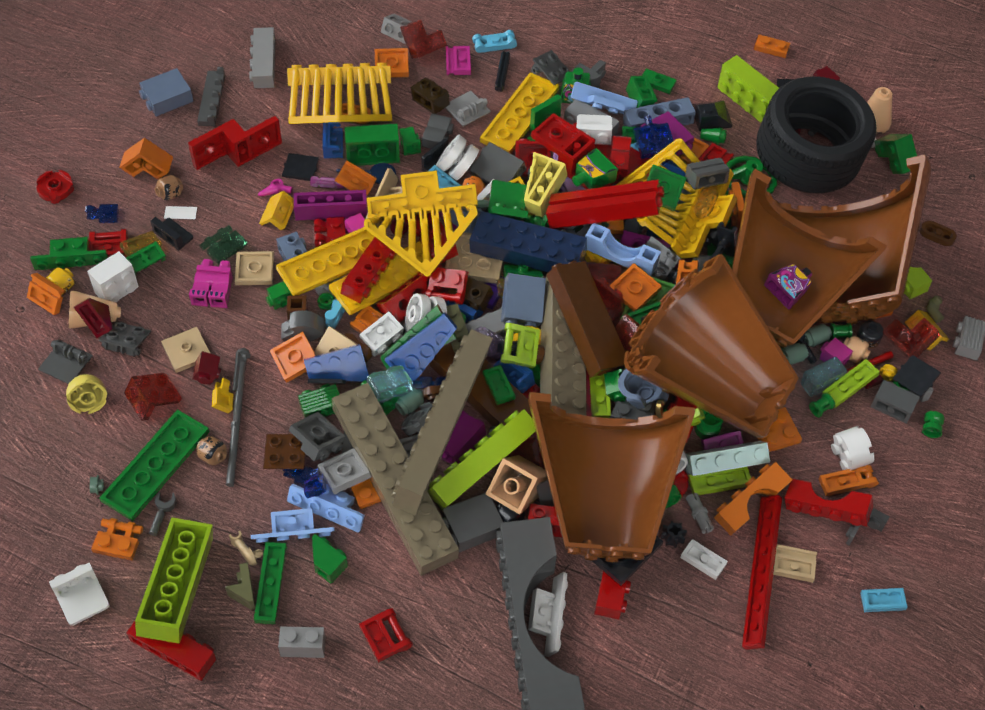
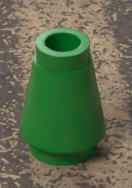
M723 128L702 129L700 139L718 145L725 144L727 130H723Z

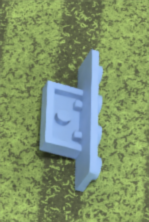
M580 82L574 83L571 98L591 104L593 108H604L609 113L624 115V110L637 107V100Z
M321 482L311 491L295 484L290 486L287 502L302 509L313 508L314 514L355 532H360L362 528L364 514L350 508L354 504L355 497L348 495L344 491L334 495L328 484Z
M313 508L271 512L272 533L250 536L251 539H256V543L269 542V537H277V541L289 540L290 535H298V539L310 538L311 533H318L319 537L331 536V532L335 531V527L314 529Z

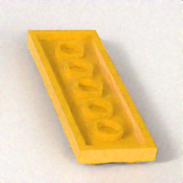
M530 72L480 136V143L488 145L491 142L511 154L515 149L516 140L522 139L530 129L531 109L555 96L559 90V84L553 85L551 81Z
M363 227L276 265V270L292 295H301L349 274L375 236Z
M419 241L416 243V259L423 263L422 244ZM397 254L394 260L389 261L390 264L387 271L380 274L381 278L378 284L371 287L370 296L367 299L364 298L361 304L340 294L342 283L347 276L330 283L329 290L347 313L352 315L382 300L420 271Z

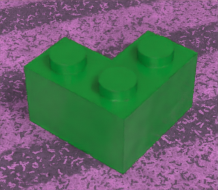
M889 134L874 140L875 151L878 157L889 158L892 174L910 172L906 159L917 156L912 134Z

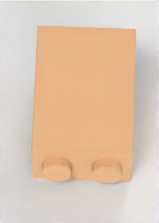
M520 455L503 458L486 495L516 513L522 514L530 504L539 498L537 485L548 480L546 470Z

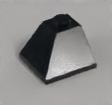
M724 100L692 104L696 112L695 121L699 131L711 128H732V122Z

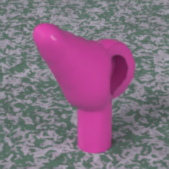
M275 179L268 187L260 191L258 196L278 194L283 190L286 193L292 194L293 187L284 185L281 179Z

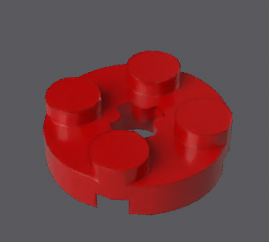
M51 170L39 176L36 190L43 200L57 204L74 191L71 176L63 170H58L59 172Z

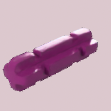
M311 176L310 179L312 187L320 185V187L345 188L337 183L333 177L319 178V176Z

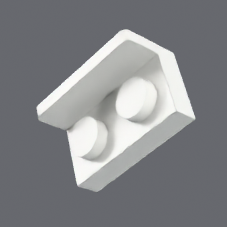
M388 311L360 333L359 337L370 347L372 355L375 357L378 354L382 355L387 351L391 343H396L403 336L404 327Z

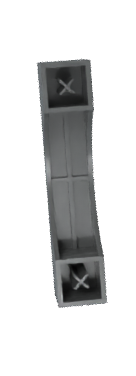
M550 517L500 523V531H496V550L500 556L499 569L503 575L502 588L506 593L505 607L506 611L509 610L508 626L509 630H512L511 645L512 650H515V670L518 671L519 675L517 679L519 692L522 691L521 708L522 710H585L579 676L559 669L538 651L529 636L524 620V609L533 590L555 572L557 553Z

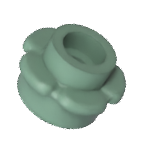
M99 475L97 477H90V493L99 495V491L104 489V480L100 479Z

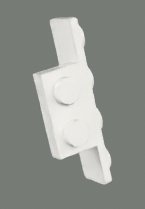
M562 572L553 578L552 593L536 588L532 594L528 630L546 636L544 656L547 657L557 653L561 647L560 635L564 624L562 617L566 606L564 599L565 591L568 587L566 572Z

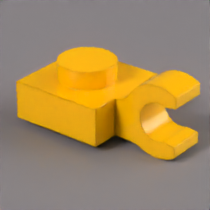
M222 378L221 383H215V389L212 394V407L229 413L233 410V393L229 392L230 380Z

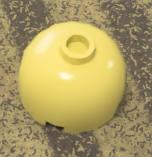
M79 375L68 384L66 389L67 403L77 413L82 414L81 412L89 411L88 414L100 410L106 403V387L101 379L94 375Z

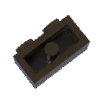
M426 77L410 87L412 100L433 114H437L450 105L448 91Z
M468 277L463 304L477 311L484 312L494 294L491 286ZM449 288L448 294H456L458 289Z

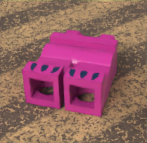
M203 259L202 264L197 265L194 284L189 292L191 305L208 307L210 302L211 307L228 308L233 280L230 262L222 260L218 267L214 266L212 260ZM197 298H204V300L199 301ZM215 299L222 300L223 302H216Z

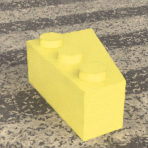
M533 152V162L530 167V177L524 197L526 211L543 218L547 207L550 205L551 194L558 193L568 176L565 163Z

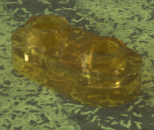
M705 187L701 190L693 208V212L698 218H705L713 211L719 196L715 187Z

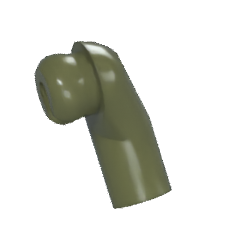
M938 295L930 298L927 305V311L936 323L944 319V316L939 311L942 298Z

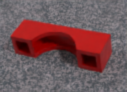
M792 479L785 495V504L787 510L795 513L801 512L814 517H825L833 521L848 522L855 526H867L873 509V496L851 491L842 499L825 500L816 495L811 482Z

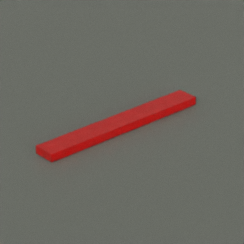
M780 495L761 497L742 642V647L745 650L765 648L782 497Z

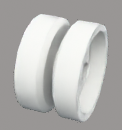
M457 135L451 141L436 164L442 171L450 168L449 176L456 181L469 169L479 153V149L473 144L466 146L467 140L461 135Z
M414 294L406 310L405 325L407 332L437 304L442 312L447 314L445 300L436 296L428 297L424 294Z

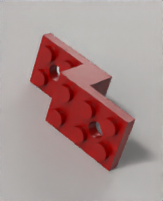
M554 113L531 132L532 139L556 153L558 161L566 164L567 177L570 179L575 176L576 164L590 153L595 146L594 138ZM617 172L616 181L621 177L622 172ZM615 182L607 184L602 187L612 186ZM584 183L581 185L585 189H589Z
M276 116L266 119L247 131H244L232 119L188 142L192 163L196 170L226 154L239 167L282 144L279 119Z

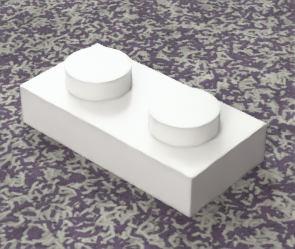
M693 539L680 557L715 580L728 562Z

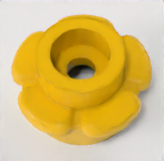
M885 364L879 369L880 375L885 381L893 380V377L898 373L897 368L890 364Z

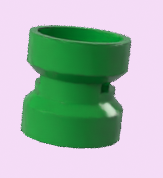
M937 411L925 413V424L923 425L922 433L929 438L941 437L943 432L942 425L945 420L944 415Z

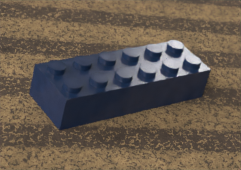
M483 211L480 212L469 239L470 253L517 265H526L529 268L544 272L551 271L552 266L558 263L582 262L587 251V237Z

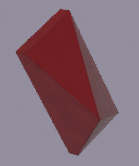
M88 298L74 306V309L96 338L112 330L109 305Z

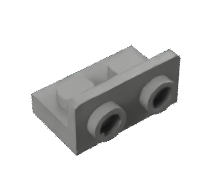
M394 13L384 17L381 33L408 45L410 44L411 36L420 32L421 25Z

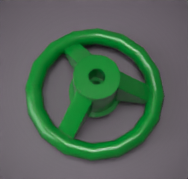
M739 156L728 161L726 164L731 169L736 164L746 163L732 170L734 173L732 179H740L747 186L753 170L757 169L762 172L764 169L769 177H771L770 185L766 191L772 194L777 187V179L766 170L761 160L757 157ZM731 180V182H730V184H729V186H728V188H729L730 190H731L732 180ZM741 189L743 198H746L747 191Z

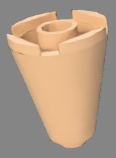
M880 87L875 90L867 101L876 119V134L877 132L885 133L888 131L892 123V92L888 88Z
M70 291L69 328L74 329L87 326L74 309V306L88 298L109 305L111 322H116V319L121 317V307L117 306V302L77 291Z

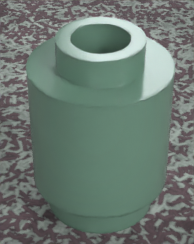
M823 323L811 327L805 332L806 337L804 341L811 347L830 341V336H832L831 329Z
M796 343L781 348L790 365L802 362L805 358H808V349L803 343Z
M415 388L410 389L397 399L398 401L395 403V406L403 416L412 413L420 405L424 404L422 391Z

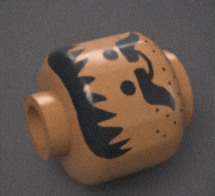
M169 175L157 180L155 193L158 197L168 201L181 195L183 184L179 178Z
M213 436L203 438L197 444V456L209 465L215 466L223 462L227 456L226 444Z

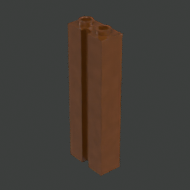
M572 261L568 264L558 263L552 266V270L546 276L590 378L624 369L625 350L586 261Z
M451 343L444 345L430 362V367L444 380L456 354L452 349ZM485 359L467 402L495 427L501 423L505 425L504 420L516 410L520 413L525 409L532 418L529 400L511 383L510 385L516 396L515 400L500 405L496 404L482 375L483 370L493 367Z

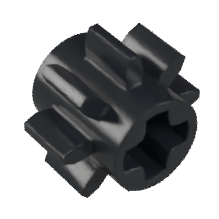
M671 521L668 526L663 525V532L660 538L665 539L666 546L671 545L676 548L679 542L684 544V536H686L687 530L682 529V523L678 524Z

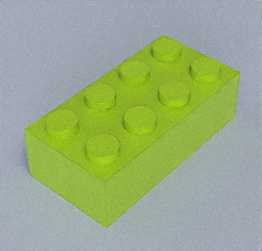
M738 55L722 64L717 88L762 123L769 102L779 87Z

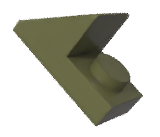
M248 562L239 564L240 572H236L238 584L226 586L225 589L229 597L250 610H255Z

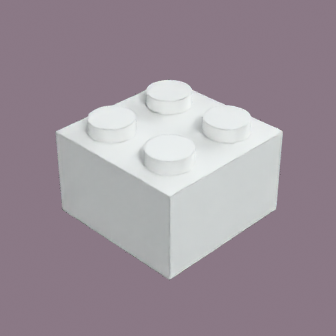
M120 251L87 271L95 294L102 299L118 302L122 297L132 293L139 287L132 264Z

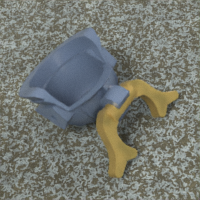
M627 369L619 377L618 387L620 392L627 397V402L640 409L655 401L656 416L663 418L664 404L667 400L673 401V394L630 373Z

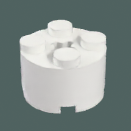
M855 426L833 435L834 444H831V449L834 455H838L841 459L840 466L842 470H854L874 462V452L870 454L869 447H872V444L863 428Z

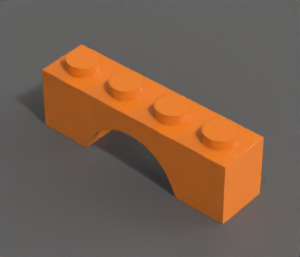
M777 462L771 466L766 464L759 471L761 475L757 479L753 476L745 483L747 488L744 491L737 490L731 496L733 500L729 504L724 502L716 509L718 514L714 517L715 520L730 536L750 519L747 510L750 496L754 494L777 495L792 481V478Z

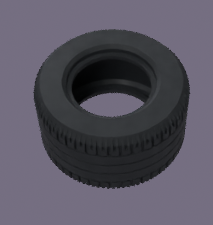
M815 76L794 79L781 86L769 102L757 133L756 145L758 156L766 170L784 185L802 192L829 193L848 185L859 173L876 137V119L865 99L853 88L840 81ZM811 129L826 136L833 146H821L811 143L802 138L795 130Z

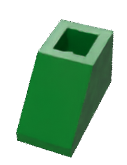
M314 534L312 536L315 573L332 584L348 567L347 556L342 550L333 548L326 538H320Z

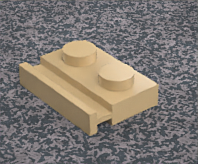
M777 544L773 575L813 583L817 552Z

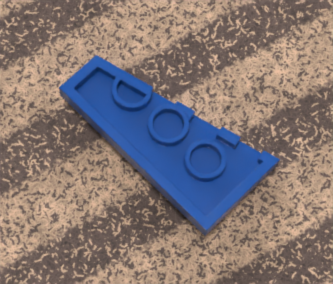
M443 313L387 356L384 361L409 390L455 332L457 326L446 313Z

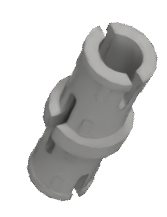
M693 493L689 494L686 497V501L692 510V517L698 522L703 534L711 532L714 526L707 515V508L703 506L697 493H694V495Z

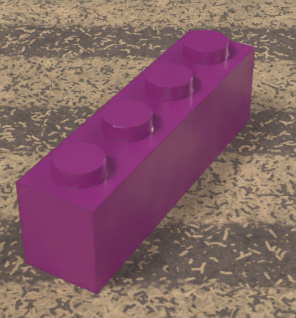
M366 190L294 193L295 220H315L329 217L349 218L359 213L366 218L368 213Z

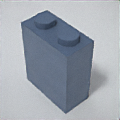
M177 68L139 83L141 88L139 90L142 100H146L148 110L153 111L155 116L194 102L192 91Z
M508 273L504 280L501 322L538 327L543 320L546 278Z

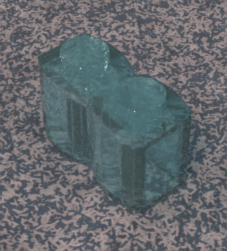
M401 365L392 366L386 371L373 372L367 377V383H369L379 403L388 401L393 397L404 396L412 391L413 381Z

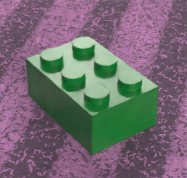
M398 124L345 127L347 161L356 166L400 163Z

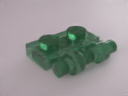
M228 225L217 230V233L213 236L205 238L199 247L203 251L207 249V254L219 265L220 261L227 260L248 244L246 239L236 230L233 231L231 226Z

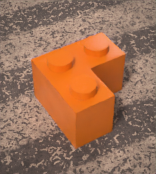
M143 138L124 152L119 168L133 177L144 170L156 179H160L169 173L173 156L150 140Z

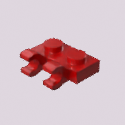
M345 217L326 218V222L321 219H315V247L346 235Z

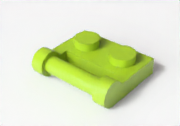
M506 323L504 329L506 331L504 351L500 361L502 363L534 368L536 366L540 330L514 323ZM514 332L519 333L516 356L511 355Z

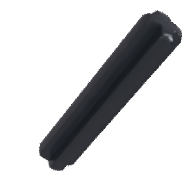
M503 51L501 53L495 82L496 91L504 90L510 60L509 52Z

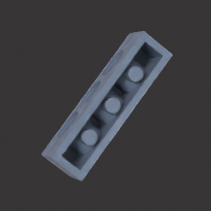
M689 97L624 110L623 124L627 127L641 128L642 124L669 111L685 126L694 123L696 112Z

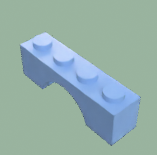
M592 223L585 235L587 237L588 251L629 268L635 263L649 276H652L658 265L661 251L645 244L638 248L627 247L613 237L610 229L599 224Z

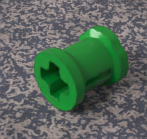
M846 323V325L830 324L831 340L834 338L852 337L851 323Z
M828 393L822 394L820 399L809 404L810 411L817 418H820L828 409L835 408V401Z

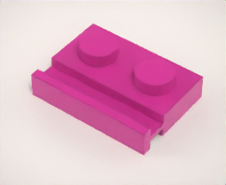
M446 46L447 75L449 73H454V75H471L470 46H453V48Z

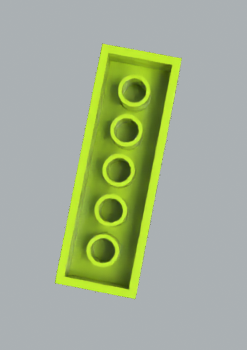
M525 409L520 413L517 410L504 420L505 425L501 423L489 433L490 438L486 435L474 445L475 451L472 449L468 450L459 458L461 461L459 464L455 461L444 471L446 474L444 477L439 475L430 482V489L427 492L441 510L449 506L502 461L503 458L536 432L533 419Z
M171 517L135 620L136 636L180 644L213 541L212 524Z

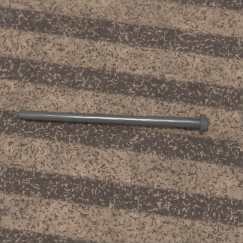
M240 348L236 352L232 391H235L226 478V486L233 487L235 481L246 360L251 356L246 348Z

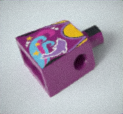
M791 264L770 273L764 286L789 310L807 292L811 285L809 278L812 277V272L808 268L800 270L796 265Z

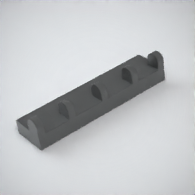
M218 67L217 71L207 72L197 120L198 126H216L225 81L223 67Z

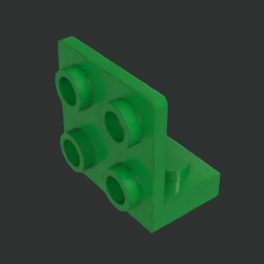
M492 180L488 213L520 221L526 220L528 218V211H525L524 197L527 185Z

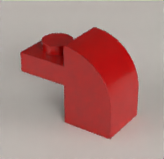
M613 136L610 162L618 168V171L628 172L632 137Z

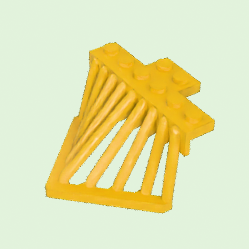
M360 63V67H354V64H343V67H337L336 64H326V67L320 68L318 64L309 65V68H302V65H291L292 68H287L288 86H291L289 124L392 121L387 84L391 83V66H387V63H377V66H370V63ZM380 83L385 114H380L376 84ZM342 84H347L348 115H342ZM354 84H358L360 115H355ZM365 84L370 85L373 114H367ZM309 85H313L312 116H307ZM320 85H324L322 116H319ZM331 85H335V115H330ZM298 86H302L301 114L296 117Z
M676 139L616 185L646 181L648 178L646 175L650 172L653 164L666 169L661 166V163L666 159H671L686 173L687 164L675 154L680 149L692 163L700 162V160L683 139ZM729 169L728 182L725 184L702 187L695 190L691 187L690 183L685 182L683 188L692 194L681 193L679 200L686 203H677L676 211L660 207L659 215L636 219L642 227L646 226L671 245L673 251L681 259L698 257L710 229L717 228L720 222L724 223V227L728 223L737 198L734 194L725 195L734 173Z
M437 171L400 175L403 193L366 198L368 219L364 220V228L426 277H430L477 217L476 207H478L476 185L471 184L439 189ZM464 208L469 211L466 217H464L462 212ZM450 210L455 211L459 224L454 232ZM440 211L443 212L445 232L447 237V241L443 245V247L441 244V232L439 221ZM427 213H431L435 257L431 262ZM417 214H419L421 225L423 263L416 259ZM405 216L408 217L409 225L408 252L401 247ZM393 217H396L395 234L392 240L386 235V230ZM382 219H384L382 224L378 228L374 226L375 224L381 222Z

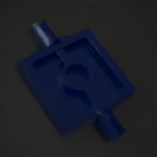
M649 115L644 117L646 125L633 129L641 159L652 158L674 141L668 123H653L652 117Z

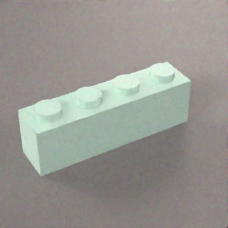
M763 441L685 454L688 460L686 473L692 476L770 463L768 443Z

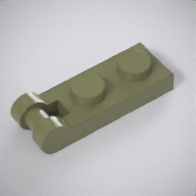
M453 304L446 307L447 315L457 326L454 332L457 338L450 342L454 353H456L461 344V341H458L462 340L464 335L468 336L469 333L458 304Z

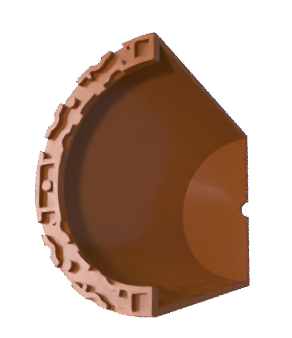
M925 154L906 159L907 167L911 173L909 179H906L900 185L899 191L894 189L889 194L835 207L821 206V210H813V206L798 205L797 209H793L791 204L779 203L775 200L776 206L831 238L833 236L847 238L851 240V243H855L857 239L872 236L887 245L878 258L815 323H851V325H854L862 320L874 321L876 317L888 314L901 305L931 176V163Z

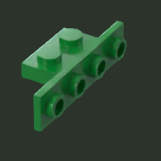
M88 237L50 240L49 255L30 256L34 270L98 265L109 258L106 250L89 251Z

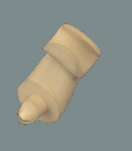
M238 531L239 535L237 537L229 534L231 544L237 547L246 562L251 566L257 565L256 559L263 555V550L257 549L252 552L251 548H248L244 543L241 531Z

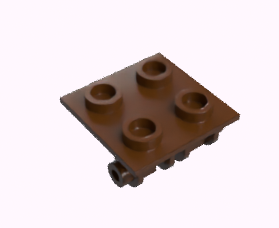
M266 434L263 469H304L305 453L300 449L303 443L293 434Z

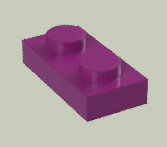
M736 430L701 439L703 450L743 444L741 431Z

